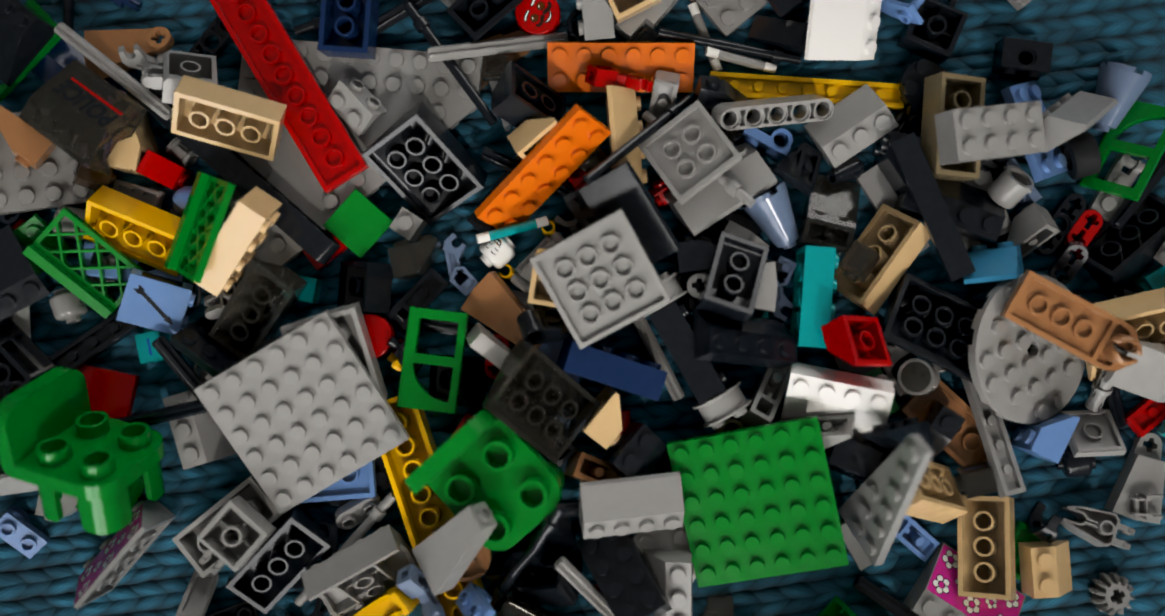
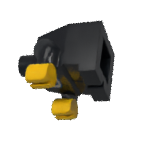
M391 336L386 345L392 348L393 353L387 359L392 363L391 367L393 369L401 371L405 338L400 337L397 340ZM418 343L417 353L430 354L425 347ZM415 364L416 374L423 364Z

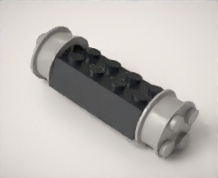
M669 271L659 277L672 301L641 317V319L650 315L649 318L698 401L692 406L693 410L698 409L705 421L703 424L704 428L711 427L712 430H716L726 424L725 420L731 416L738 418L748 412L747 406L752 401L750 398L746 399L739 387L741 384L740 380L726 385L728 378L721 366L716 368L713 361L694 359V325L688 319L691 314L684 302L679 304L678 300H676L688 293V291H683L676 279L677 272L670 275Z

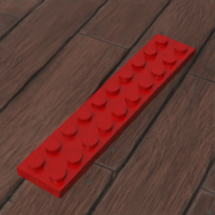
M209 0L268 99L287 105L284 125L324 192L330 193L369 168L268 0Z

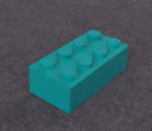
M805 245L796 249L795 263L797 265L794 270L792 304L794 307L791 309L790 332L796 337V343L799 347L827 349L821 327L831 322V319H834L835 304H832V297L837 291V279H834V270L838 268L839 255L836 254V248Z

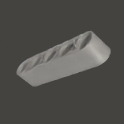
M818 94L726 102L717 104L712 109L711 117L717 125L725 130H742L824 121L832 116L834 104L831 100ZM820 103V108L818 111H816V108ZM798 105L796 113L793 114L794 108ZM775 107V112L770 117V112ZM752 110L751 117L747 119L748 112ZM729 112L728 119L723 122L724 115Z

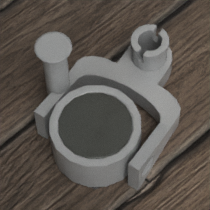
M885 341L887 349L891 354L892 365L883 367L887 376L880 374L876 378L893 381L894 388L899 396H907L909 394L928 395L938 387L940 373L946 370L924 359L912 358L905 361L900 366L896 376L894 372L896 366L912 353Z

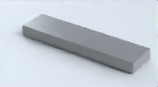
M875 165L861 174L858 179H855L876 212L882 204L892 208L895 207L898 196L878 165ZM928 242L925 244V246L922 248L920 252L930 247Z

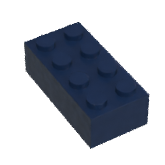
M321 0L318 50L327 57L375 60L380 0Z
M574 338L571 341L564 340L555 367L659 401L668 373L660 370L662 365L641 359L640 363H638V357L618 352L616 356L614 355V349L595 344L594 348L588 345L580 350Z

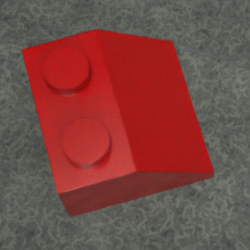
M842 315L821 327L827 351L853 366L883 367L892 365L878 317Z

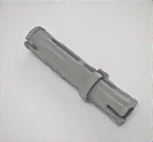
M1113 345L1118 352L1123 353L1124 349ZM1103 369L1097 380L1093 381L1091 385L1092 391L1085 402V407L1093 412H1100L1105 399L1113 392V387L1103 381L1109 371Z

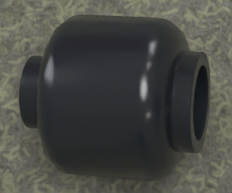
M1069 445L1066 447L1059 463H1055L1057 470H1062L1066 477L1088 476L1091 474L1092 469H1096L1095 457L1074 458Z

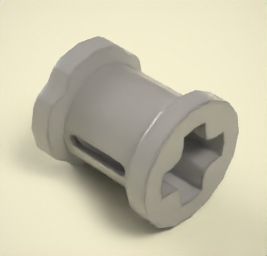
M177 137L166 147V153L170 156H175L182 162L181 165L184 168H190L199 158Z

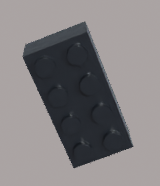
M631 534L607 536L599 539H583L582 537L575 542L614 616H661L672 609Z

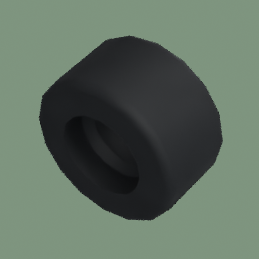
M1080 133L1061 144V152L1067 159L1068 171L1066 172L1073 180L1100 172L1101 155L1098 144L1091 133Z

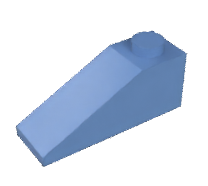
M905 515L895 538L923 562H926L940 543L915 520Z

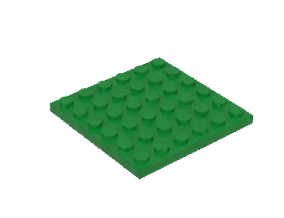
M817 415L667 442L666 446L672 472L680 471L685 510L683 521L699 588L849 565Z

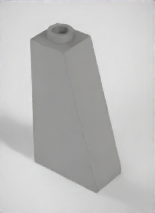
M485 501L466 507L412 549L434 596L452 590L497 526L492 512Z

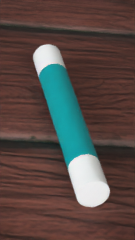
M547 216L483 232L475 235L478 244L548 226L549 221Z

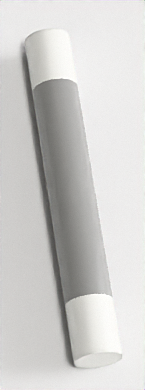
M697 2L689 4L688 8L698 34L710 37ZM708 57L713 71L720 72L723 70L719 59Z
M707 46L705 56L764 72L774 74L777 69V64Z

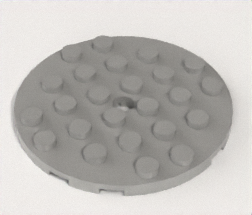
M1021 274L1017 279L1004 280L996 285L987 294L988 300L983 308L977 310L971 329L974 330L972 345L968 344V362L974 387L982 402L988 404L994 410V414L1007 421L1034 424L1053 417L1066 406L1080 384L1086 363L1084 360L1000 315L1023 276ZM1038 274L1043 278L1069 291L1058 280L1047 275ZM1030 345H1033L1031 347L1030 353H1028V348L1030 347Z

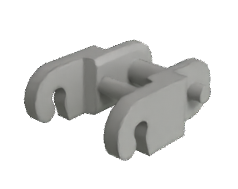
M1140 493V496L1139 494L1130 496L1129 499L1133 500V511L1129 512V514L1133 515L1134 518L1140 516L1146 520H1162L1163 515H1153L1148 512V502L1153 499H1162L1164 495ZM1139 501H1144V512L1139 511Z

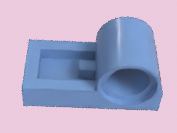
M757 128L744 129L740 135L744 139V143H748L753 148L758 146L765 150V154L774 160H778V158L782 160L786 157L793 141L792 134L784 128L775 130L771 135ZM775 136H780L784 139V147H778L774 143Z
M13 506L0 517V538L31 559L48 543L50 538L29 523L30 518L24 510Z
M472 582L467 584L455 601L463 616H494L496 614L490 604L493 600L492 596Z

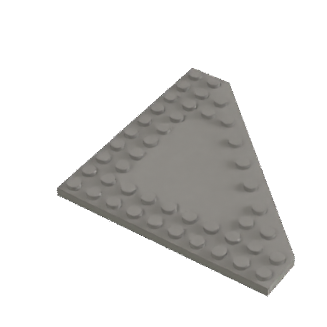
M293 40L327 98L340 79L356 77L364 83L373 96L381 101V104L387 110L385 115L379 116L374 120L368 131L362 136H358L339 116L361 154L397 120L421 101L449 131L455 128L469 113L472 114L477 110L474 103L443 61L429 62L424 51L376 47L375 60L327 57L318 50V42ZM242 55L238 91L268 99ZM484 58L455 59L454 61L480 95ZM284 124L280 145L273 161L235 151L325 231L327 229L323 226L324 223L356 188L369 198L386 182L365 159L369 168L330 193L324 192ZM234 189L231 199L244 197ZM274 224L268 229L267 232L269 234L265 241L256 248L255 251L257 253L255 257L244 267L245 272L240 279L257 278L268 281L274 276L276 271L290 263L303 249Z

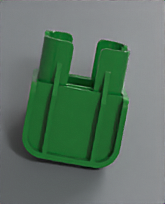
M63 366L55 367L11 393L0 402L1 467L8 476L37 485L43 514L48 520L58 522L64 517L61 504L63 493L77 498L82 527L85 531L95 535L112 534L126 527L132 520L128 486L143 475L148 500L157 501L164 494L165 485L161 459L164 457L165 449L162 435L158 431L150 429V426L146 423H128L110 418L103 411H91L86 379L80 371Z
M491 404L460 428L404 480V483L414 494H417L425 486L429 485L455 516L466 507L485 501L492 512L497 526L483 546L493 551H504L513 547L556 508L562 497L565 475L561 467L552 459L546 462L529 443L532 438L520 424L511 423L498 407Z

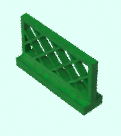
M198 171L164 267L177 271L193 282L201 283L236 185Z
M67 207L61 210L39 237L22 253L105 319L114 313L121 304L125 286L128 282L123 281L122 269H132L133 267L145 271ZM65 216L74 222L75 231L62 232L61 220ZM81 235H90L95 240L96 248H83ZM47 236H57L59 249H50L43 241ZM63 236H76L77 249H65ZM96 252L98 265H85L84 253ZM102 252H111L115 256L116 265H104ZM66 253H78L80 266L70 265L67 262ZM99 269L100 282L90 281L87 278L86 270ZM104 269H117L118 281L106 282ZM107 286H119L120 297L116 301L108 295Z

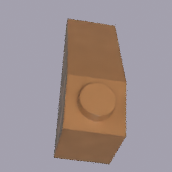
M0 105V132L16 156L14 160L27 169L31 166L38 170L55 150V142Z

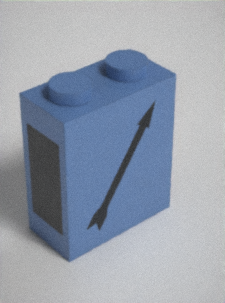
M132 267L116 320L174 335L187 325L189 316L185 315L187 306L193 307L196 293L192 292L193 284Z

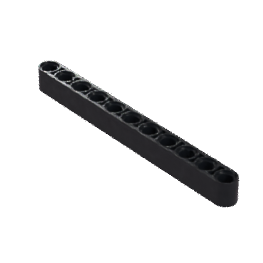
M141 75V76L137 79V81H138L139 83H141V78H142L143 75ZM148 89L162 100V90ZM127 91V93L133 99H135L142 107H144L151 115H153L160 123H162L169 131H171L172 116L169 120H164L152 109H150L147 105H145L142 101H140L133 94ZM174 134L222 178L236 185L235 189L243 196L257 186L283 203L278 210L281 216L275 225L316 261L325 265L341 247L334 238L234 150Z

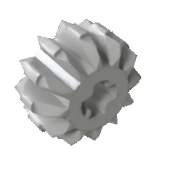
M1109 572L1108 575L1100 573V580L1092 579L1095 585L1088 588L1089 592L1093 593L1089 599L1095 603L1097 610L1114 616L1115 613L1124 615V607L1132 609L1129 601L1136 598L1130 594L1134 588L1128 584L1129 580L1127 578L1119 576L1117 573Z

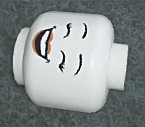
M508 237L488 241L479 246L482 253L479 258L488 268L493 265L495 268L501 269L514 258L515 251L513 249L516 246Z

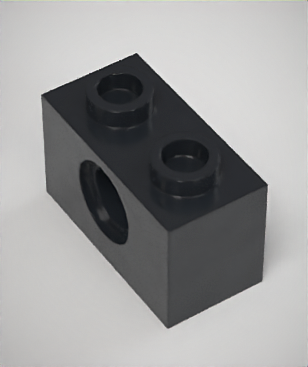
M1004 37L995 43L992 72L1000 73L1002 77H1015L1018 75L1024 76L1025 80H1039L1042 76L1050 73L1053 43ZM1019 56L1024 58L1025 65L1020 63Z

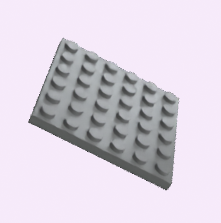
M328 310L193 390L280 515L410 438L405 427Z

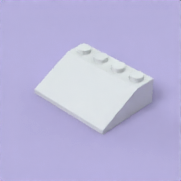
M810 0L804 60H874L877 49L876 40L880 25L882 0Z
M798 362L791 365L780 419L815 415L854 414L852 435L856 437L855 441L861 444L866 441L877 445L863 437V432L872 431V426L887 423L895 395L894 383L889 380Z

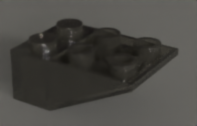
M818 174L814 192L809 194L806 199L798 231L799 238L796 240L797 244L836 248V254H849L856 230L861 185L848 181L832 185L827 180V176Z

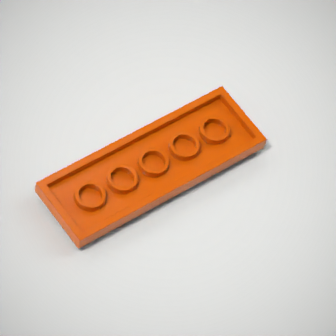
M547 41L548 86L556 92H606L604 87H594L585 82L587 67L590 64L608 66L619 70V73L648 79L653 84L656 70L679 73L680 83L677 93H693L695 42ZM639 89V91L635 90V92L652 93V89L651 92Z
M575 104L474 211L476 217L496 229L527 221L611 134V131L606 125Z

